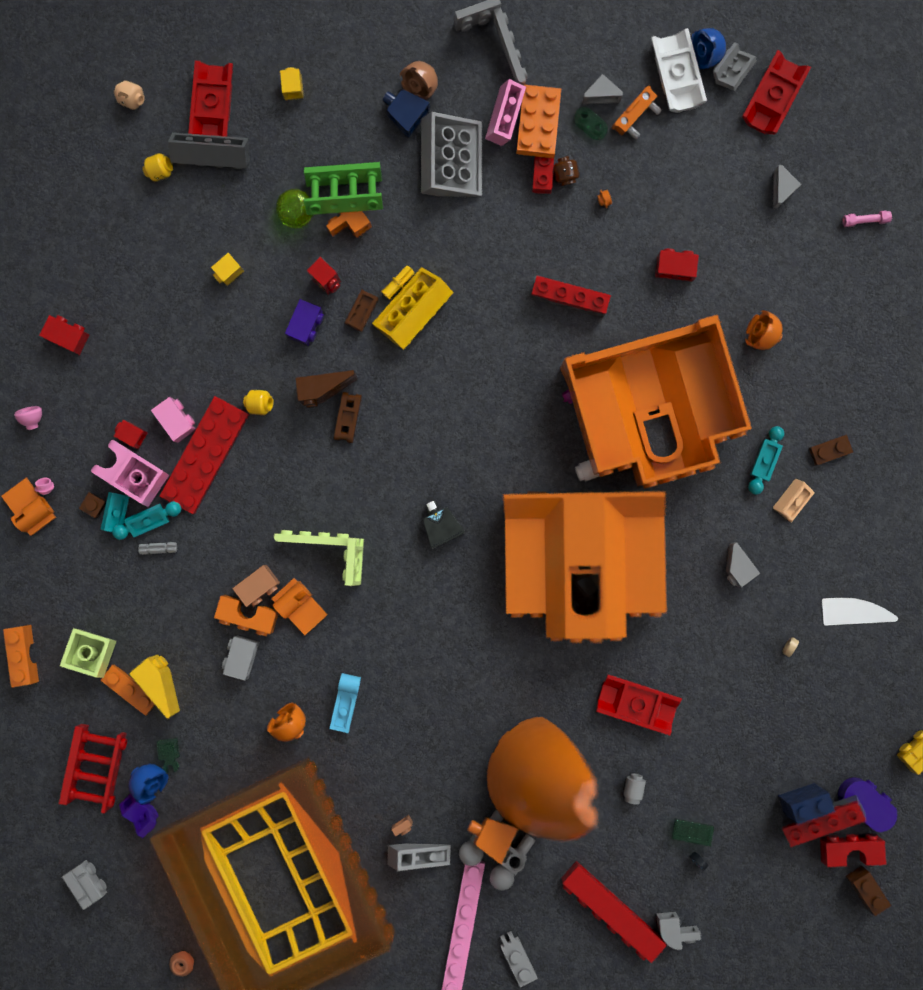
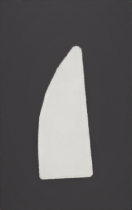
M855 598L822 599L824 625L896 622L898 620L897 616L885 608L868 601Z

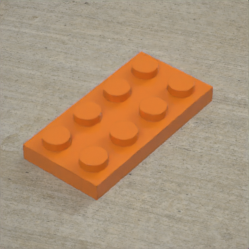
M524 85L526 89L522 99L516 154L554 158L561 89Z

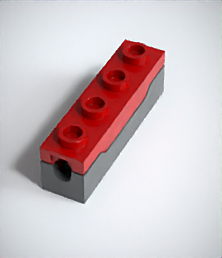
M536 276L530 299L604 318L611 295Z
M857 794L834 802L835 812L798 825L791 819L784 820L782 830L790 847L866 821L865 811Z

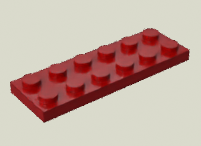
M214 396L162 490L160 497L169 502H178L182 509L195 515L250 414Z

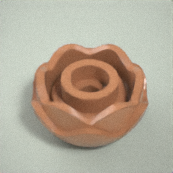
M186 951L175 953L170 959L169 966L171 972L180 977L188 975L193 970L194 959Z

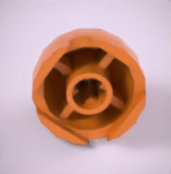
M762 310L761 315L756 314L750 321L746 329V334H749L748 339H745V342L753 348L768 350L782 339V323L776 315Z
M291 702L282 707L277 712L280 715L276 719L272 718L267 726V731L275 739L287 742L298 739L303 735L306 717L301 708L296 703Z

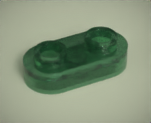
M581 107L576 111L574 121L587 135L594 140H601L606 136L608 126L596 113L588 107ZM586 114L588 117L582 118L581 115ZM600 126L602 130L598 131L595 127Z

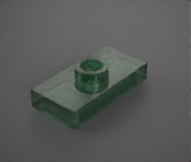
M675 818L672 839L711 846L714 826Z

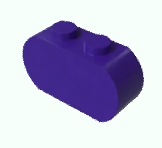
M857 777L845 780L838 790L839 801L857 794L866 815L864 823L875 832H885L891 829L897 820L896 807L890 803L892 799L883 792L879 794L875 790L877 786L868 779L866 782Z

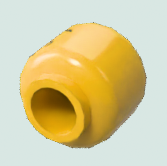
M158 153L144 160L143 172L152 181L157 182L171 175L173 165L169 157Z
M250 390L243 399V404L250 414L266 415L273 408V397L264 390Z

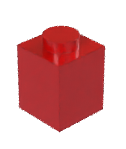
M126 420L119 422L114 430L116 432L114 437L137 449L140 448L148 432Z

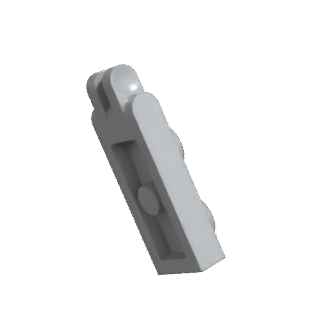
M510 931L507 933L510 938L509 941H507L505 935L500 936L503 942L500 946L519 986L522 987L538 979L519 937L514 938Z

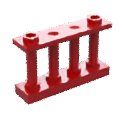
M80 724L75 726L59 804L68 805L73 800L80 799L102 804L101 813H105L115 803L114 789L122 752L126 749L128 740L126 739L125 732L118 734L117 738L91 734L88 731L89 725ZM90 741L115 746L113 757L86 753V750H84L85 743ZM85 760L110 765L108 777L82 772L80 769L81 762ZM80 779L105 784L104 796L78 791L76 788L77 781Z

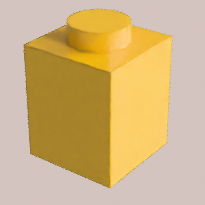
M293 67L280 70L284 99L304 98L300 70Z
M229 253L211 267L215 272L213 274L215 279L219 283L224 282L227 286L244 272Z

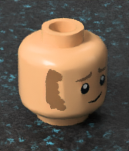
M123 81L115 87L114 95L120 105L129 109H136L143 104V90L139 85Z

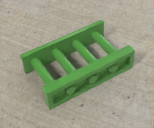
M380 162L304 168L306 185L311 187V198L304 199L307 215L383 209L381 193H376V182L382 181ZM368 182V194L357 195V183ZM349 184V195L338 196V185ZM330 185V197H319V186Z

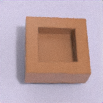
M407 815L392 825L391 830L395 836L399 834L401 836L405 835L411 830L410 827L413 821Z

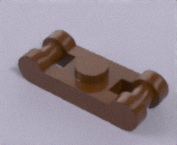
M343 391L334 440L340 441L342 439L347 440L348 443L354 442L362 395H349V392ZM347 403H354L353 408L347 407ZM343 426L349 427L348 433L342 432Z

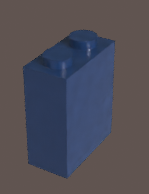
M815 783L778 795L784 814L797 825L835 812L829 792Z

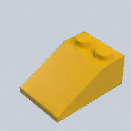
M155 655L144 660L129 674L168 719L180 711L171 671L167 666L168 662L164 657Z

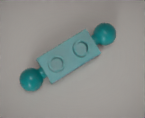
M774 426L770 429V440L763 439L750 472V475L755 477L748 485V489L752 494L757 495L763 491L764 484L762 481H770L783 447L777 444V442L782 440L785 434L784 430L779 426Z
M172 501L166 505L165 509L162 508L161 504L139 512L125 519L124 523L126 526H115L112 531L113 536L118 540H123L128 536L129 532H131L133 537H136L169 522L168 515L175 517L180 514L181 506L178 502Z

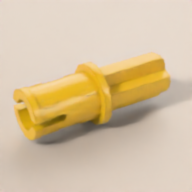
M406 266L396 277H392L393 280L381 291L382 294L390 300L400 288L403 289V285L414 275L412 268Z

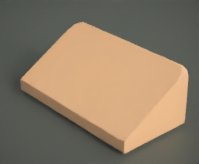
M795 479L774 505L773 509L792 523L813 496L814 491L805 482Z

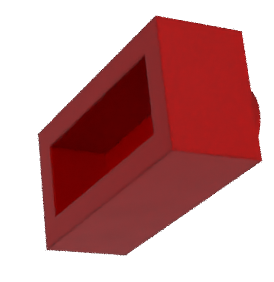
M535 156L532 193L551 194L554 158Z

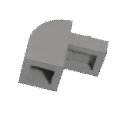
M676 912L656 914L658 930L665 943L671 948L682 950V942L691 944L695 943L696 940H701V934L697 926L680 927L679 917Z

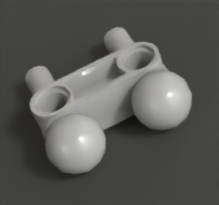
M497 810L490 817V819L499 822L503 820ZM474 834L471 836L470 841L461 845L459 850L460 860L467 866L478 865L483 858L484 851L473 843L476 837ZM528 834L524 836L517 848L510 846L501 865L496 866L491 871L490 882L495 889L501 891L509 889L514 882V875L516 876L524 868L527 860L526 854L535 842ZM514 856L518 857L517 865L510 866L509 860Z

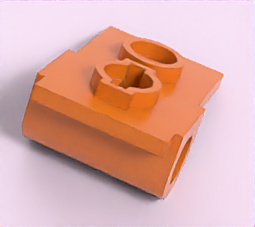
M25 478L1 496L15 514L11 517L15 527L21 532H28L30 536L56 518L53 514L54 510L45 498L35 491L28 478Z
M295 578L271 598L275 602L273 604L275 610L283 618H289L304 636L328 615L312 598L310 591L301 581H297Z

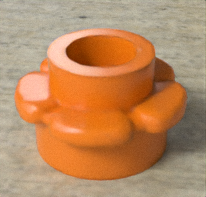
M600 190V195H597L600 206L608 208L612 204L608 190Z

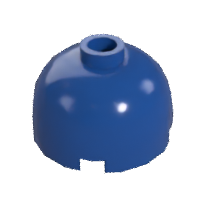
M704 28L693 33L691 41L698 68H711L720 63L726 52V42L721 32L714 28Z
M155 764L137 767L132 771L129 780L130 794L140 804H147L156 798L154 794L158 789L160 792L164 789L169 776L165 770Z

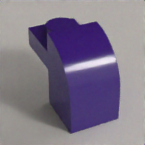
M129 794L119 804L122 816L134 823L138 836L144 838L154 829L159 815L150 803L142 805Z

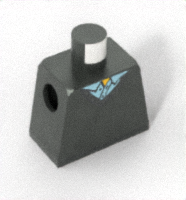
M435 500L425 505L429 516L423 518L432 549L465 533L448 507L440 510Z

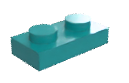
M108 492L100 530L112 532L115 526L124 524L129 496Z

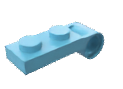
M341 674L329 729L349 733L361 677Z

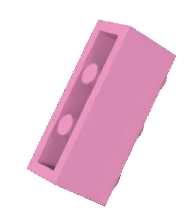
M510 79L500 86L485 139L500 146L511 140L526 89L525 86Z

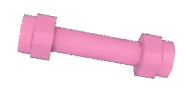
M880 211L878 214L844 215L843 226L854 227L856 224L879 222V224L890 223L892 214L891 211Z

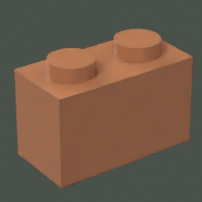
M263 565L232 589L246 607L251 605L255 607L263 601L261 597L265 594L271 595L278 590L276 586L280 582L269 567Z

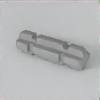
M177 543L140 544L138 548L139 554L176 553Z

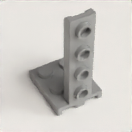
M487 0L456 11L454 19L456 32L460 30L465 32L474 25L479 24L481 26L489 23L491 19L494 20L514 81L524 86L528 78L525 68H522L520 65L521 55L518 49L515 50L513 44L515 42L512 31L508 30V18L506 13H502L501 1Z

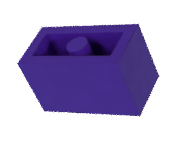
M299 299L285 335L308 346L316 337L317 332L315 329L317 325H320L323 321L324 314H322L323 310L321 307Z

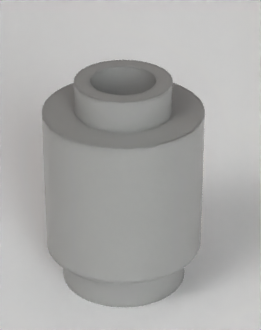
M632 773L631 776H627L623 794L625 796L624 801L631 804H640L646 780L642 779V775Z

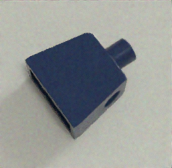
M404 89L397 96L388 91L383 97V102L389 105L387 116L408 138L421 123V119L430 111V103Z

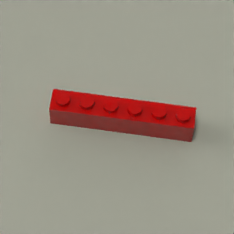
M576 861L562 876L561 879L564 884L562 887L570 895L574 893L578 897L577 901L586 908L588 906L592 909L591 913L599 921L603 919L607 923V928L612 933L616 934L617 932L621 935V940L628 947L632 945L637 950L636 954L642 960L647 959L652 963L667 946L663 938L579 862Z

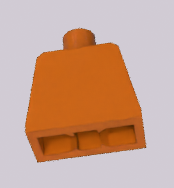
M485 817L482 824L472 820L467 831L476 835L473 843L500 864L518 830L512 825Z

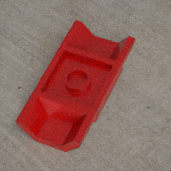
M777 50L742 116L746 124L763 134H776L811 67L808 65L798 66L786 60L782 52Z
M195 61L188 134L227 137L232 95L233 63H228L225 66H211Z
M607 674L597 700L596 712L670 736L675 712L682 698Z

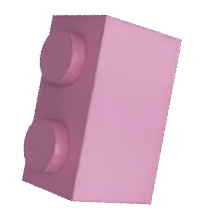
M168 397L151 411L170 438L178 443L196 430L193 426L195 422L189 414L185 415L182 410L184 406L178 399L175 400Z

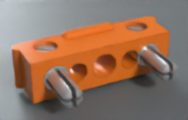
M647 86L612 125V129H615L621 136L626 131L635 139L640 136L631 125L647 107L657 115L662 111L653 102L657 95L651 90V86Z

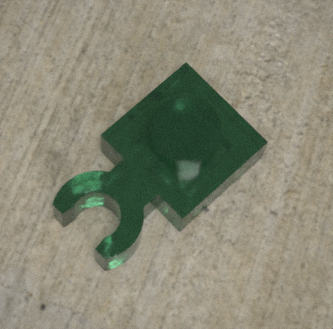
M178 737L158 740L159 761L165 760L163 770L168 773V765H172L174 772H177L179 764L175 761V758L180 757Z

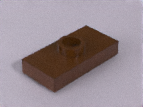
M361 289L345 321V325L363 332L379 298Z

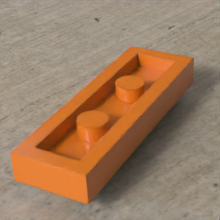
M115 664L109 668L104 678L100 680L145 716L155 706L154 702L137 682Z

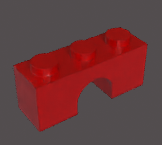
M848 834L843 838H839L837 835H828L827 838H820L821 862L827 867L847 866V856L853 850H859L860 861L867 866L886 865L885 841L878 837L877 834H865V837Z

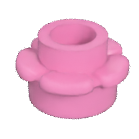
M41 478L35 482V491L42 495L49 494L54 489V483L51 482L50 478Z

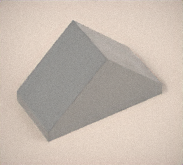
M602 74L584 93L583 104L620 103L623 92Z
M778 165L774 170L773 208H778L801 185L783 165Z

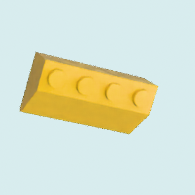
M421 267L372 324L394 344L404 349L454 292L440 277Z

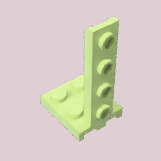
M281 530V534H274V539L278 542L347 546V550L344 551L346 569L343 570V581H345V585H361L364 539L349 538V534L338 533L337 537H330V533L318 532V536H311V532L300 531L299 535H292L293 531Z

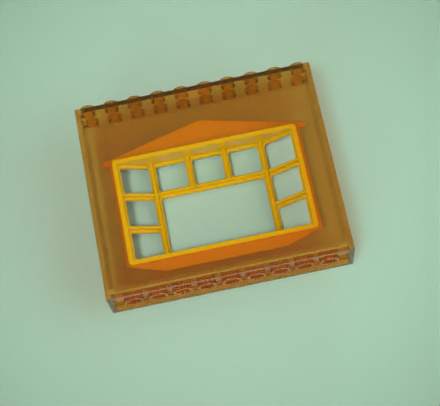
M309 757L161 828L150 838L221 990H308L391 949L395 930L392 924L388 923L385 918L386 911L383 905H379L376 899L378 898L377 892L374 887L370 886L368 873L365 868L362 869L359 863V854L356 850L353 851L350 835L344 832L342 828L343 821L339 814L336 815L333 809L335 807L334 802L330 796H327L325 792L326 785L323 779H319L316 773L318 771L317 766ZM280 798H284L292 816L274 823L263 807ZM258 811L268 825V828L249 836L237 819ZM296 822L306 844L288 851L278 829ZM231 823L242 840L227 848H222L211 832ZM271 833L309 912L263 933L227 858V854ZM309 850L319 872L302 880L292 857ZM322 878L332 901L315 908L305 886ZM336 906L346 930L326 940L318 915ZM312 918L319 943L299 952L292 927ZM286 931L293 955L273 965L266 940Z

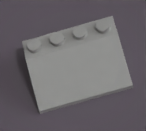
M430 112L421 119V194L453 197L482 196L481 121Z

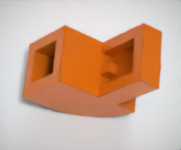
M363 211L339 213V217L331 218L326 225L332 237L347 226L356 238L372 228L371 222Z

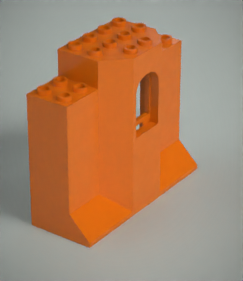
M718 315L698 320L693 325L585 355L581 353L564 359L560 367L571 394L594 475L599 474L600 477L614 473L613 469L618 468V472L632 468L637 487L643 485L645 489L658 485V482L660 485L696 474L695 470L698 469L700 473L715 469V464L720 463L715 444L728 440L727 437H730V440L747 435L746 431L751 429ZM659 410L660 412L649 416L650 412ZM668 415L677 448L669 456L658 457L651 450L643 422Z
M665 492L503 495L506 551V614H511V617H523L524 614H531V617H542L543 614H546V637L551 638V641L570 639L572 643H580L582 639H590L592 643H600L602 639L622 641V638L626 637V613H629L630 617H642V613H649L650 617H662V613H666ZM579 566H591V570H579ZM571 574H599L600 606L596 613L583 616L573 611L571 606Z

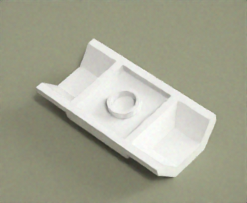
M684 29L670 37H651L656 56L655 60L669 110L678 113L694 109L705 103L707 99L689 29Z

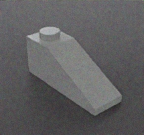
M388 845V866L397 871L450 865L451 845Z

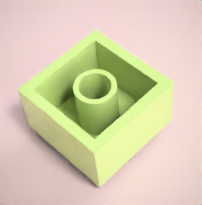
M73 628L60 666L96 678H104L116 640Z

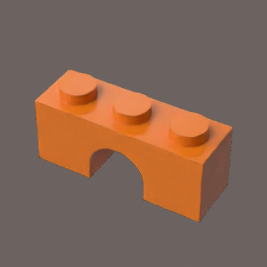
M227 595L220 596L214 617L219 619V623L229 626L230 623L238 625V629L248 631L249 628L254 629L256 634L262 636L273 633L279 614L275 609L261 605L258 606L256 614L252 618H248L241 612V599Z
M31 625L3 629L11 687L39 682L37 664L32 663L29 655V647L31 644H34Z

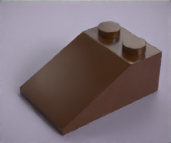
M354 370L295 378L298 401L307 408L318 407V404L324 403L358 380Z

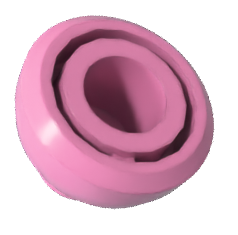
M32 406L20 409L15 412V419L21 425L26 426L27 430L38 428V423L42 417V408Z

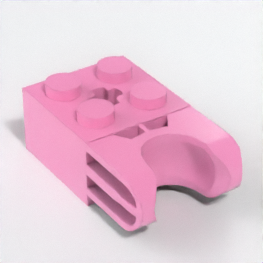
M111 440L108 447L117 456L115 465L111 468H102L94 465L91 472L134 500L149 507L169 475L121 444Z

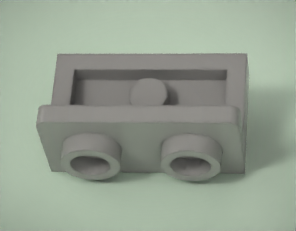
M734 42L731 48L726 51L721 62L714 68L713 73L716 84L735 91L755 64L756 56L739 50L738 43Z

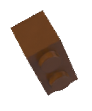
M863 866L846 875V878L866 909L874 916H877L891 906L871 873Z

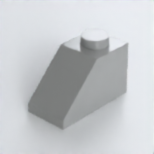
M732 542L729 545L726 573L729 575L727 579L733 586L743 587L758 576L760 572L738 543Z

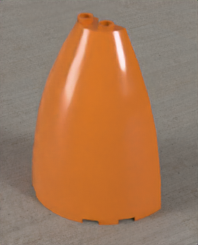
M534 717L518 723L519 725L507 731L501 737L489 760L487 786L492 803L502 818L510 825L532 836L555 841H570L583 836L596 825V810L592 809L589 804L590 800L595 797V780L586 763L566 734L544 717Z

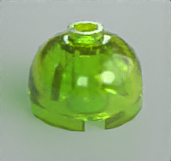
M286 190L279 196L276 202L278 218L287 227L302 228L314 216L307 215L304 199L310 197L302 190Z

